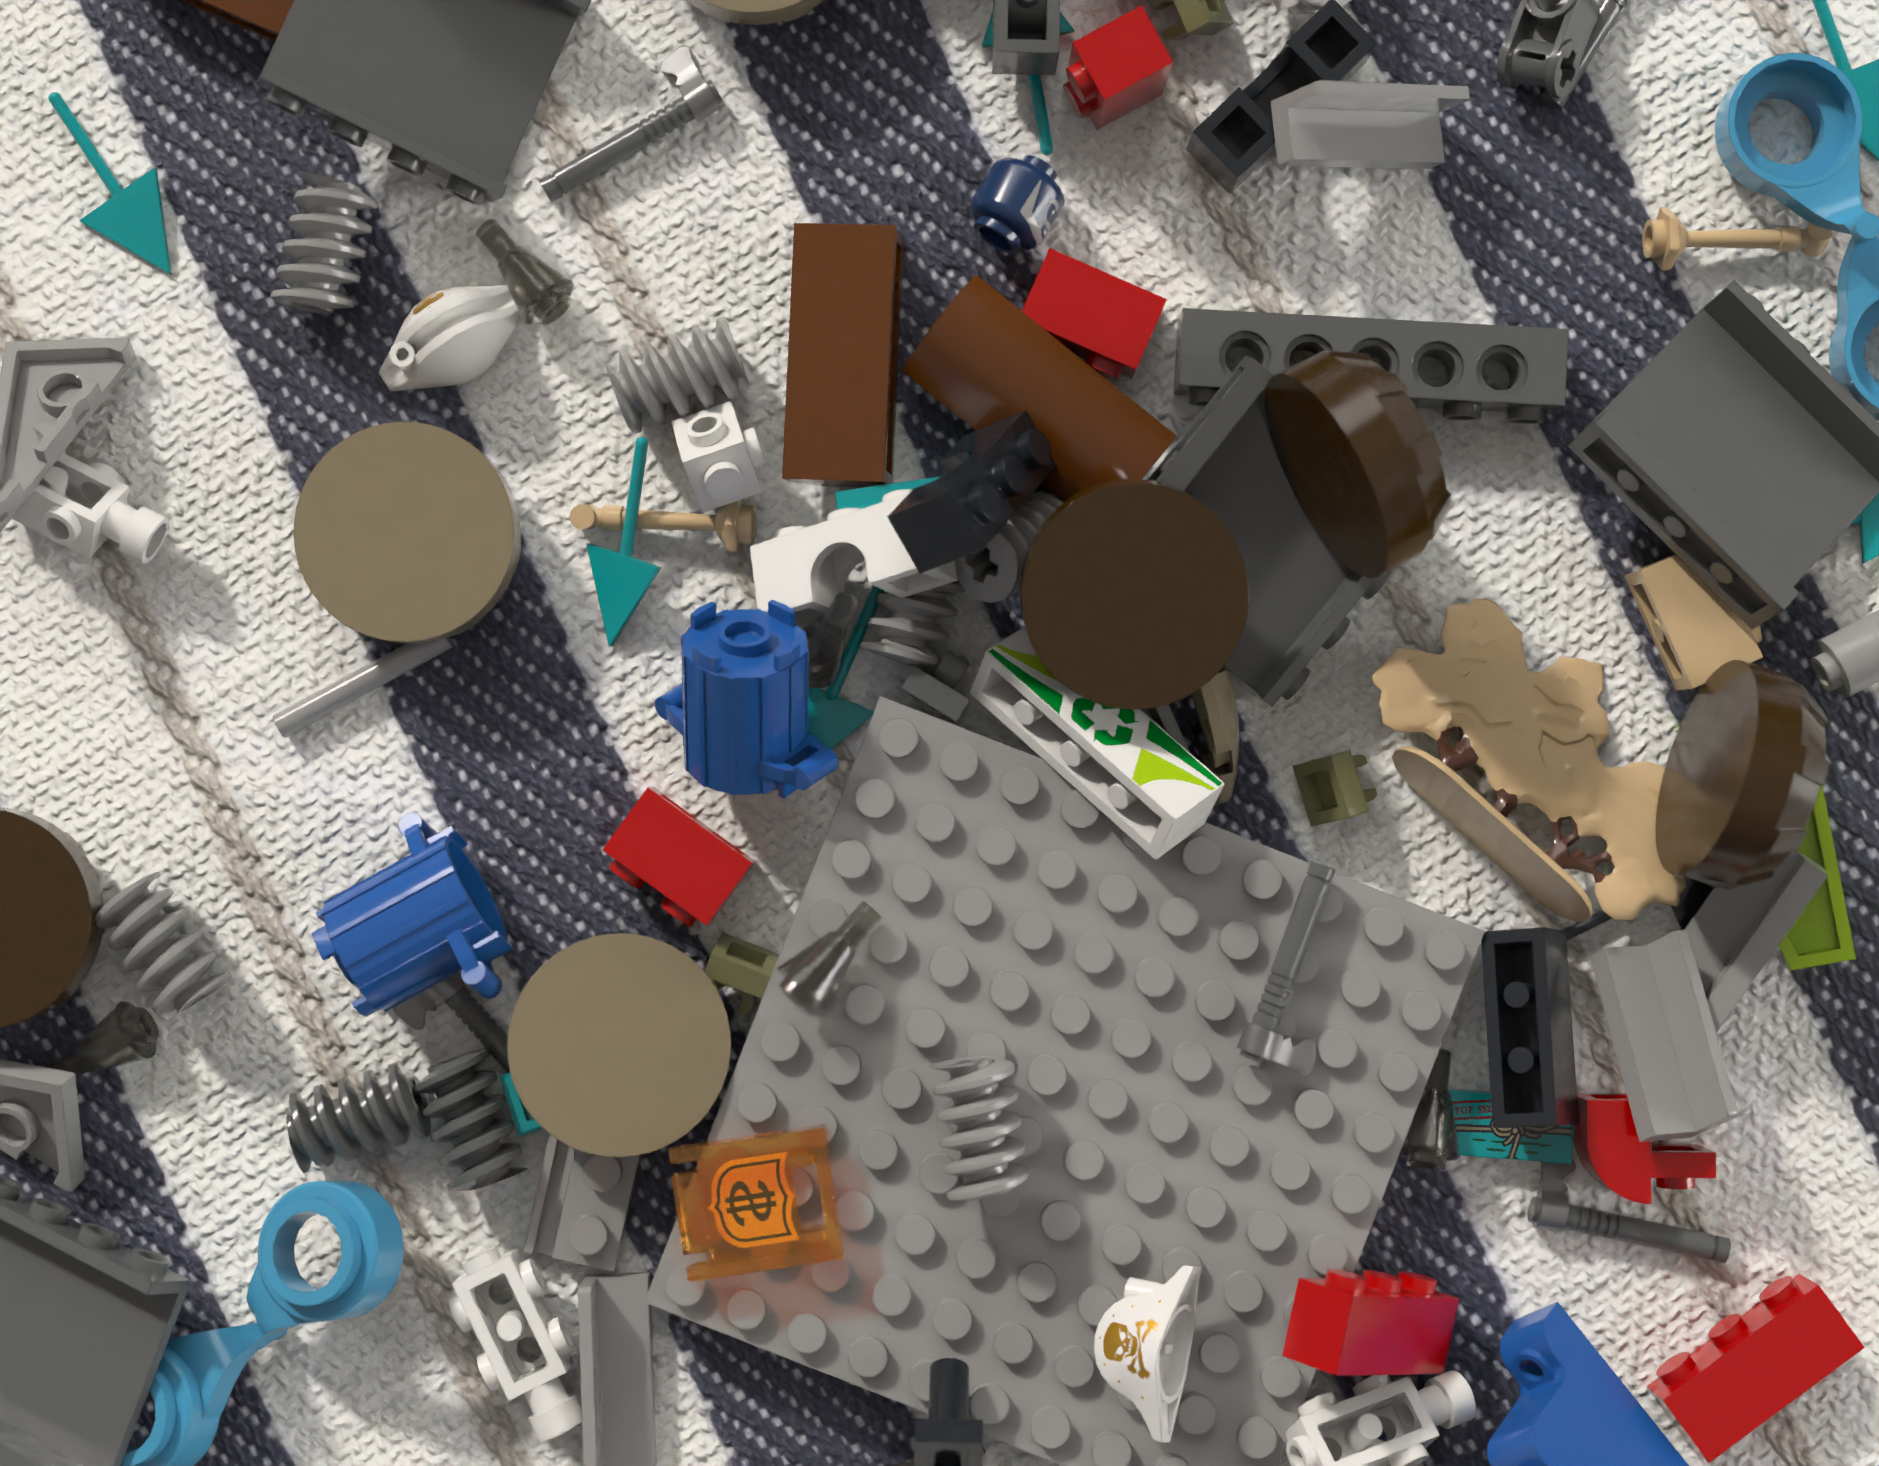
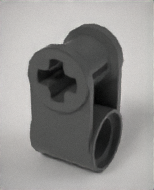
M1521 0L1510 32L1504 39L1497 58L1496 72L1500 86L1515 89L1520 84L1545 88L1548 94L1553 97L1564 98L1568 96L1577 81L1581 59L1598 19L1599 10L1596 0H1568L1561 9L1554 12L1552 10L1561 0Z

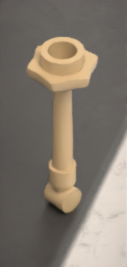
M1661 207L1657 219L1647 220L1645 223L1642 246L1645 257L1652 258L1661 270L1666 271L1673 267L1676 259L1683 254L1686 247L1775 249L1777 252H1797L1800 249L1807 256L1818 257L1824 253L1833 232L1809 223L1806 229H1800L1799 226H1778L1776 229L1687 231L1685 225L1669 208Z
M745 498L722 506L716 515L639 510L636 529L716 531L717 536L726 545L728 551L742 552L744 543L753 544L755 542L757 510L754 505H745ZM579 504L571 510L570 521L575 528L581 530L602 527L605 531H623L626 509L624 506L604 505L603 508H596L591 504Z

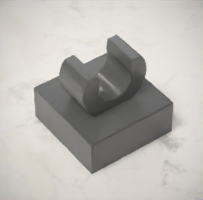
M948 649L932 676L914 667L902 686V690L956 723L970 700L954 689L970 665V662Z

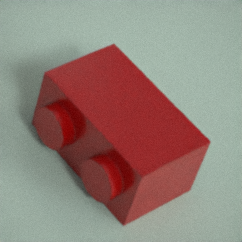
M1142 5L1072 43L1069 65L1066 68L1069 81L1063 84V89L1076 115L1080 119L1088 115L1096 130L1163 95L1173 61Z
M1049 248L1022 312L1074 354L1085 358L1084 362L1105 379L1117 382L1120 374L1130 379L1133 378L1167 299Z
M647 787L602 849L614 858L608 867L612 872L639 890L645 882L650 884L666 896L660 906L689 927H692L697 919L706 926L711 924L756 862L655 787Z

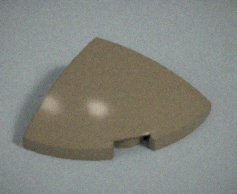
M1229 669L1218 672L1208 683L1191 694L1206 741L1196 745L1201 763L1225 783L1214 805L1230 801L1239 760V716Z

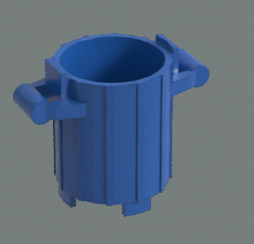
M771 600L768 602V612L761 609L722 610V612L716 613V603L714 602L707 603L690 614V627L681 636L682 683L655 700V709L659 716L664 720H668L669 724L683 736L686 772H689L703 787L729 793V795L766 794L770 791L778 790V796L784 799L797 789L802 791L808 789L838 768L839 761L834 751L825 747L822 742L808 731L809 648H807V633L796 624V611L783 603Z
M414 812L407 813L399 820L398 829L406 838L411 854L324 901L323 908L316 912L317 917L325 923V926L312 932L319 954L324 961L334 956L344 976L351 984L357 986L361 994L364 995L352 1002V1005L365 1017L378 1010H385L386 1012L461 971L462 980L485 999L494 998L502 989V980L494 973L491 961L513 949L512 944L508 942V934L501 913L485 881L463 850L468 845L466 839L452 826L437 833L419 814Z

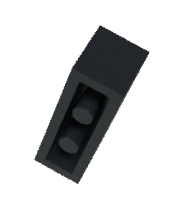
M1546 927L1485 931L1481 940L1493 1128L1579 1125L1566 931Z

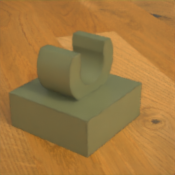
M1149 0L1148 2L1150 8L1154 10H1163L1171 4H1174L1177 8V22L1161 32L1164 39L1181 40L1191 34L1213 36L1234 24L1224 0Z
M1351 750L1292 766L1311 827L1351 818L1369 811L1367 803L1377 796L1376 788L1363 790L1356 770L1357 767L1368 763L1366 756H1352Z
M722 932L710 955L704 972L712 979L711 981L718 993H720L724 986L740 990L742 1002L739 1006L738 1014L745 1016L751 1011L757 997L763 998L779 954Z

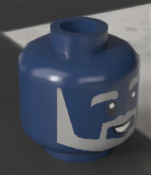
M1026 155L1023 160L1011 157L997 160L971 200L970 211L976 221L973 228L978 236L990 246L1007 254H1016L1019 249L1031 250L1037 248L1061 213L1065 202L1064 195L1055 182L1057 178L1056 171L1048 163L1032 155Z

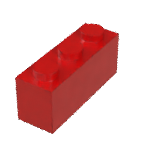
M1327 1269L1326 1278H1298L1282 1356L1335 1376L1443 1374L1459 1298L1436 1291V1279L1407 1271H1399L1398 1277L1373 1270H1364L1363 1276L1348 1271Z
M1801 1274L1796 1275L1794 1278L1785 1276L1769 1284L1759 1295L1760 1303L1742 1316L1740 1314H1733L1719 1321L1708 1332L1710 1340L1691 1354L1681 1352L1669 1358L1658 1368L1656 1372L1658 1378L1646 1386L1690 1447L1708 1463L1865 1348L1822 1288Z

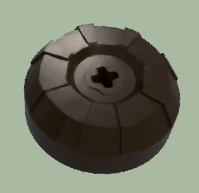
M1325 350L1270 378L1265 390L1267 424L1276 455L1288 483L1317 533L1332 552L1350 569L1361 576L1377 578L1419 556L1426 548L1428 542L1434 538L1449 512L1451 493L1446 489L1445 477L1439 459L1442 451L1434 432H1428L1420 414L1407 396L1408 388L1395 373H1388L1381 366L1371 361L1367 354Z
M1121 479L1098 485L1095 484L1069 497L1067 501L1061 504L1045 520L1030 543L1024 558L1020 580V603L1023 620L1031 644L1042 663L1059 682L1083 698L1101 705L1122 709H1146L1170 704L1187 697L1208 683L1224 667L1236 649L1245 627L1249 607V582L1245 562L1238 544L1225 524L1205 504L1182 489L1167 483L1145 479Z
M1732 660L1720 666L1706 680V683L1703 684L1693 699L1671 747L1657 803L1656 847L1659 860L1668 873L1715 888L1730 890L1773 877L1774 870L1784 862L1791 852H1797L1808 833L1805 827L1813 810L1819 787L1825 786L1829 762L1825 760V728L1828 725V721L1824 711L1801 684L1794 682L1787 674L1745 661Z
M0 808V1027L34 1019L61 1005L71 997L89 973L98 954L102 936L105 933V929L97 926L95 918L104 905L102 891L95 871L86 857V852L67 832L62 831L47 820L28 812L9 808Z

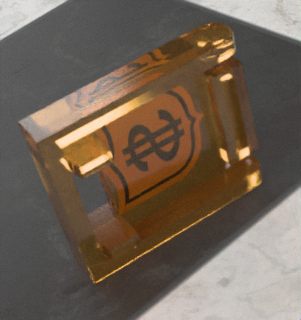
M825 1124L689 1144L668 1149L671 1164L697 1161L698 1170L677 1173L671 1177L683 1255L711 1251L712 1257L711 1261H700L687 1265L688 1281H702L844 1259L845 1253ZM816 1163L825 1223L801 1227L792 1168Z

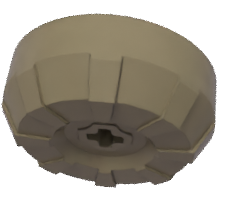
M418 422L384 423L363 429L345 438L324 455L314 467L304 484L296 506L293 536L295 553L303 578L312 594L333 617L344 625L364 635L400 644L431 643L470 629L480 622L501 599L509 586L513 574L516 572L520 558V519L515 499L505 477L486 455L468 441L450 431Z
M622 933L605 934L590 937L564 948L547 960L530 978L523 988L511 1016L507 1041L508 1063L515 1089L522 1103L536 1122L550 1135L568 1146L589 1154L605 1157L637 1156L653 1152L677 1141L693 1129L708 1113L723 1087L728 1072L731 1052L730 1026L723 1001L716 987L699 965L687 955L669 944L650 937Z

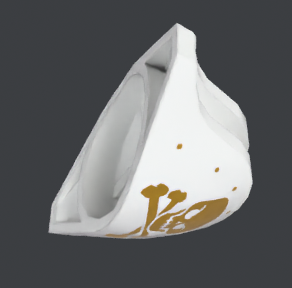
M519 285L468 286L439 290L425 297L413 307L404 320L379 374L390 391L443 387L469 382L488 370L494 363L530 302Z
M1183 1266L1165 1284L1130 1277L1125 1286L1124 1298L1114 1303L1105 1312L1095 1334L1094 1353L1101 1375L1112 1388L1133 1402L1141 1412L1151 1437L1162 1443L1170 1442L1185 1383L1195 1326L1201 1267Z

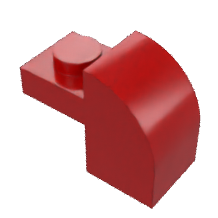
M1577 1093L1579 1125H1574V1147L1585 1170L1606 1188L1628 1200L1652 1204V1178H1656V1187L1665 1189H1694L1695 1178H1716V1152L1699 1144H1652V1141L1639 1142L1626 1093Z

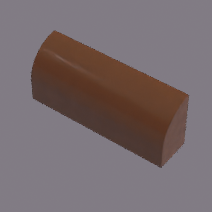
M794 223L782 479L809 485L864 488L893 483L904 237L896 225Z
M977 275L965 285L943 311L902 369V372L975 430L1026 410L1035 427L1046 436L1051 447L1052 458L1057 465L1043 480L1042 484L1064 502L1081 490L1095 484L1098 485L1121 479H1144L1177 437Z

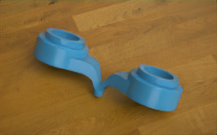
M1780 54L1754 66L1724 96L1715 120L1717 150L1726 169L1743 186L1759 194L1774 197L1794 213L1818 227L1852 235L1839 270L1837 326L1830 342L1829 365L1832 377L1838 383L1846 386L1855 399L1879 421V384L1868 372L1864 360L1865 342L1871 331L1879 325V218L1873 213L1865 211L1860 193V138L1863 126L1861 103L1850 80L1830 62L1810 54ZM1771 98L1788 100L1802 109L1809 118L1813 132L1811 149L1804 161L1791 165L1774 163L1763 157L1755 148L1749 133L1750 114L1758 102Z
M315 1181L296 1186L285 1193L273 1205L261 1228L258 1241V1264L247 1291V1304L256 1322L169 1339L150 1388L155 1403V1422L151 1435L138 1449L128 1445L121 1466H194L211 1446L216 1435L220 1416L234 1384L244 1366L258 1350L264 1348L273 1340L283 1338L289 1328L316 1322L356 1318L372 1311L386 1299L401 1271L404 1243L397 1215L380 1193L367 1185L354 1181ZM316 1214L326 1217L332 1223L341 1241V1260L337 1272L329 1283L320 1289L309 1285L300 1275L295 1263L294 1245L299 1230L309 1218Z

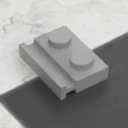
M549 1134L523 1252L552 1256L551 1258L614 1272L618 1263L641 1155L605 1157L589 1154L568 1146Z

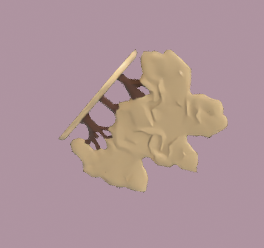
M1484 598L1474 599L1470 604L1455 603L1447 606L1445 609V621L1441 629V641L1445 649L1442 654L1398 647L1372 675L1373 684L1381 690L1378 704L1381 709L1382 723L1398 732H1424L1437 740L1440 760L1425 751L1413 747H1401L1394 751L1392 759L1395 768L1402 778L1418 795L1541 904L1558 915L1575 922H1587L1593 915L1589 897L1583 888L1564 869H1576L1593 874L1596 882L1595 895L1602 910L1614 920L1635 919L1641 910L1652 902L1672 906L1679 904L1680 894L1686 888L1685 879L1672 875L1663 868L1656 847V811L1665 767L1648 761L1629 763L1624 767H1606L1598 756L1597 749L1609 738L1610 734L1607 711L1598 704V697L1604 689L1602 663L1589 662L1580 658L1559 657L1553 665H1549L1542 672H1530L1527 670L1525 653L1522 649V631L1514 625L1496 602ZM1454 727H1461L1465 734L1454 748L1448 739L1449 734ZM1475 763L1485 770L1490 786L1496 791L1497 803L1492 806L1455 771L1467 768ZM1530 803L1538 807L1550 819L1554 831V846L1547 853L1543 852L1506 818L1517 804ZM1568 819L1572 825L1573 832L1568 837L1563 838L1560 833L1561 823L1563 820ZM1586 836H1599L1607 844L1606 851L1584 858L1585 853L1578 848L1574 854H1570L1568 848L1579 838ZM1611 861L1615 866L1612 873L1606 876L1595 869L1599 863Z

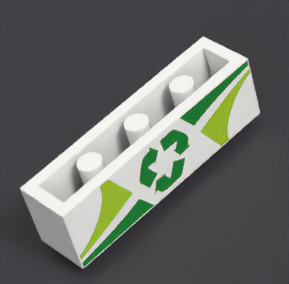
M1026 627L1018 630L985 652L970 694L1155 860L1205 824L1225 783L1140 709H1122L1101 705L1071 691L1059 682L1042 663L1031 644Z

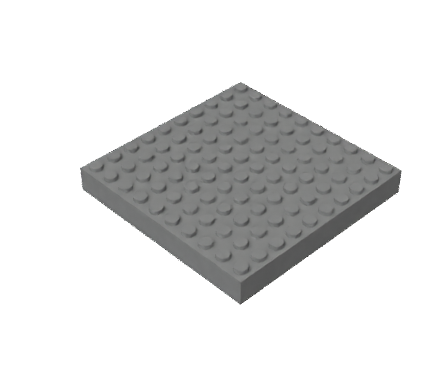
M880 696L644 1303L928 1414L931 1364L942 1358L960 1359L969 1366V1419L983 1420V1435L1061 1466H1280L1287 1444L1285 1432L1297 1421L1299 1416L1298 1408L1304 1403L1317 1370L1282 1356L1298 1278H1326L1327 1269H1338L1354 1273L1485 931L1335 873L1332 882H1329L1328 893L1295 981L1293 980L1294 985L1292 990L1289 991L1290 996L1289 999H1286L1287 1004L1285 1009L1283 1008L1282 1010L1283 1015L1282 1018H1279L1280 1023L1276 1031L1283 1035V1037H1290L1292 1044H1297L1304 1039H1311L1315 1042L1316 1055L1312 1072L1308 1077H1302L1293 1069L1266 1059L1265 1064L1248 1059L1240 1055L1241 1049L1237 1048L1246 1021L1251 1023L1255 1012L1258 1011L1257 1006L1258 1003H1261L1260 998L1262 993L1264 994L1265 984H1268L1267 979L1272 973L1270 971L1304 878L1308 875L1309 862L1206 822L1155 860L1045 760ZM974 1056H992L1010 1060L1015 1066L1013 1075L998 1083L1016 1088L1018 1090V1098L1012 1104L1002 1108V1110L1018 1113L1021 1116L1022 1124L1018 1129L1006 1136L1019 1138L1025 1142V1151L1022 1155L1009 1162L1026 1166L1029 1176L1026 1181L1004 1194L974 1200H949L946 1193L963 1185L964 1179L963 1177L944 1174L943 1167L961 1158L960 1151L940 1147V1140L957 1132V1126L937 1121L936 1114L953 1106L954 1103L952 1098L933 1095V1088L949 1080L950 1073L930 1069V1066L941 1061ZM788 1151L785 1160V1175L788 1185L794 1193L791 1210L795 1230L801 1239L749 1247H740L730 1243L720 1233L714 1212L708 1209L712 1204V1181L716 1172L724 1163L732 1159ZM1183 1266L1201 1267L1195 1326L1185 1383L1170 1442L1162 1443L1151 1437L1141 1412L1133 1402L1112 1388L1101 1375L1094 1353L1095 1334L1105 1312L1114 1303L1124 1298L1125 1286L1130 1277L1165 1284Z

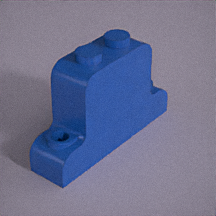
M1558 1302L1512 1322L1501 1338L1500 1353L1507 1370L1520 1387V1397L1488 1442L1487 1456L1490 1466H1689Z

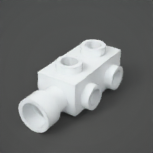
M65 450L11 518L49 537L52 541L65 545L88 558L109 538L120 544V552L144 564L150 562L157 554L169 529V519L145 506L136 510L126 504L129 486L122 483L121 477L112 467L100 462L88 466L66 455Z
M496 1246L488 1248L462 1262L461 1265L465 1273L452 1283L456 1295L449 1298V1307L461 1331L467 1333L474 1329L484 1353L477 1356V1364L488 1388L491 1391H495L502 1387L508 1401L524 1394L533 1412L528 1419L539 1442L552 1439L581 1423V1405L575 1393L567 1394L559 1377L567 1373L573 1363L570 1354L576 1350L575 1343L565 1321L560 1316L552 1319L542 1298V1295L547 1293L546 1282L536 1262L532 1258L524 1261L518 1247L500 1255ZM499 1279L507 1280L514 1292L513 1298L509 1300L497 1298L493 1293V1282ZM525 1337L535 1338L542 1350L541 1355L537 1357L526 1356L520 1348L521 1339Z
M1454 1370L1428 1379L1425 1382L1424 1388L1420 1390L1416 1389L1410 1376L1394 1382L1391 1381L1389 1375L1370 1376L1352 1388L1356 1395L1352 1398L1337 1402L1333 1392H1329L1302 1404L1298 1408L1301 1417L1285 1432L1287 1456L1291 1466H1416L1429 1458L1426 1448L1440 1436L1436 1426L1440 1425L1445 1429H1449L1474 1418L1476 1404L1473 1392L1466 1379ZM1382 1430H1384L1387 1435V1441H1381L1378 1439V1437L1382 1433Z

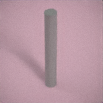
M450 638L431 643L404 644L273 715L274 723L281 735L286 738L451 649L453 644Z

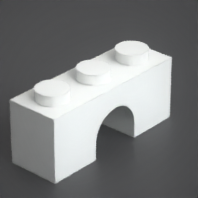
M913 489L889 492L883 496V502L863 509L843 508L835 510L828 514L827 521L809 527L790 526L779 529L773 534V539L750 546L757 609L768 612V602L771 600L783 603L796 611V624L802 630L847 616L844 596L845 584L854 567L864 560L866 562L869 584L900 598L958 581L955 561L919 574L887 518Z

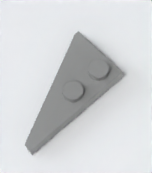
M129 337L5 342L0 372V532L134 362L135 353Z
M0 1059V1150L16 1160L25 1152L58 1172L54 1184L67 1191H73L85 1179L75 1073Z

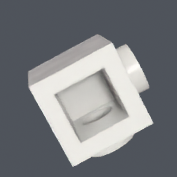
M732 401L671 421L683 466L702 513L763 492L755 469L758 466L767 464L754 427L742 431Z

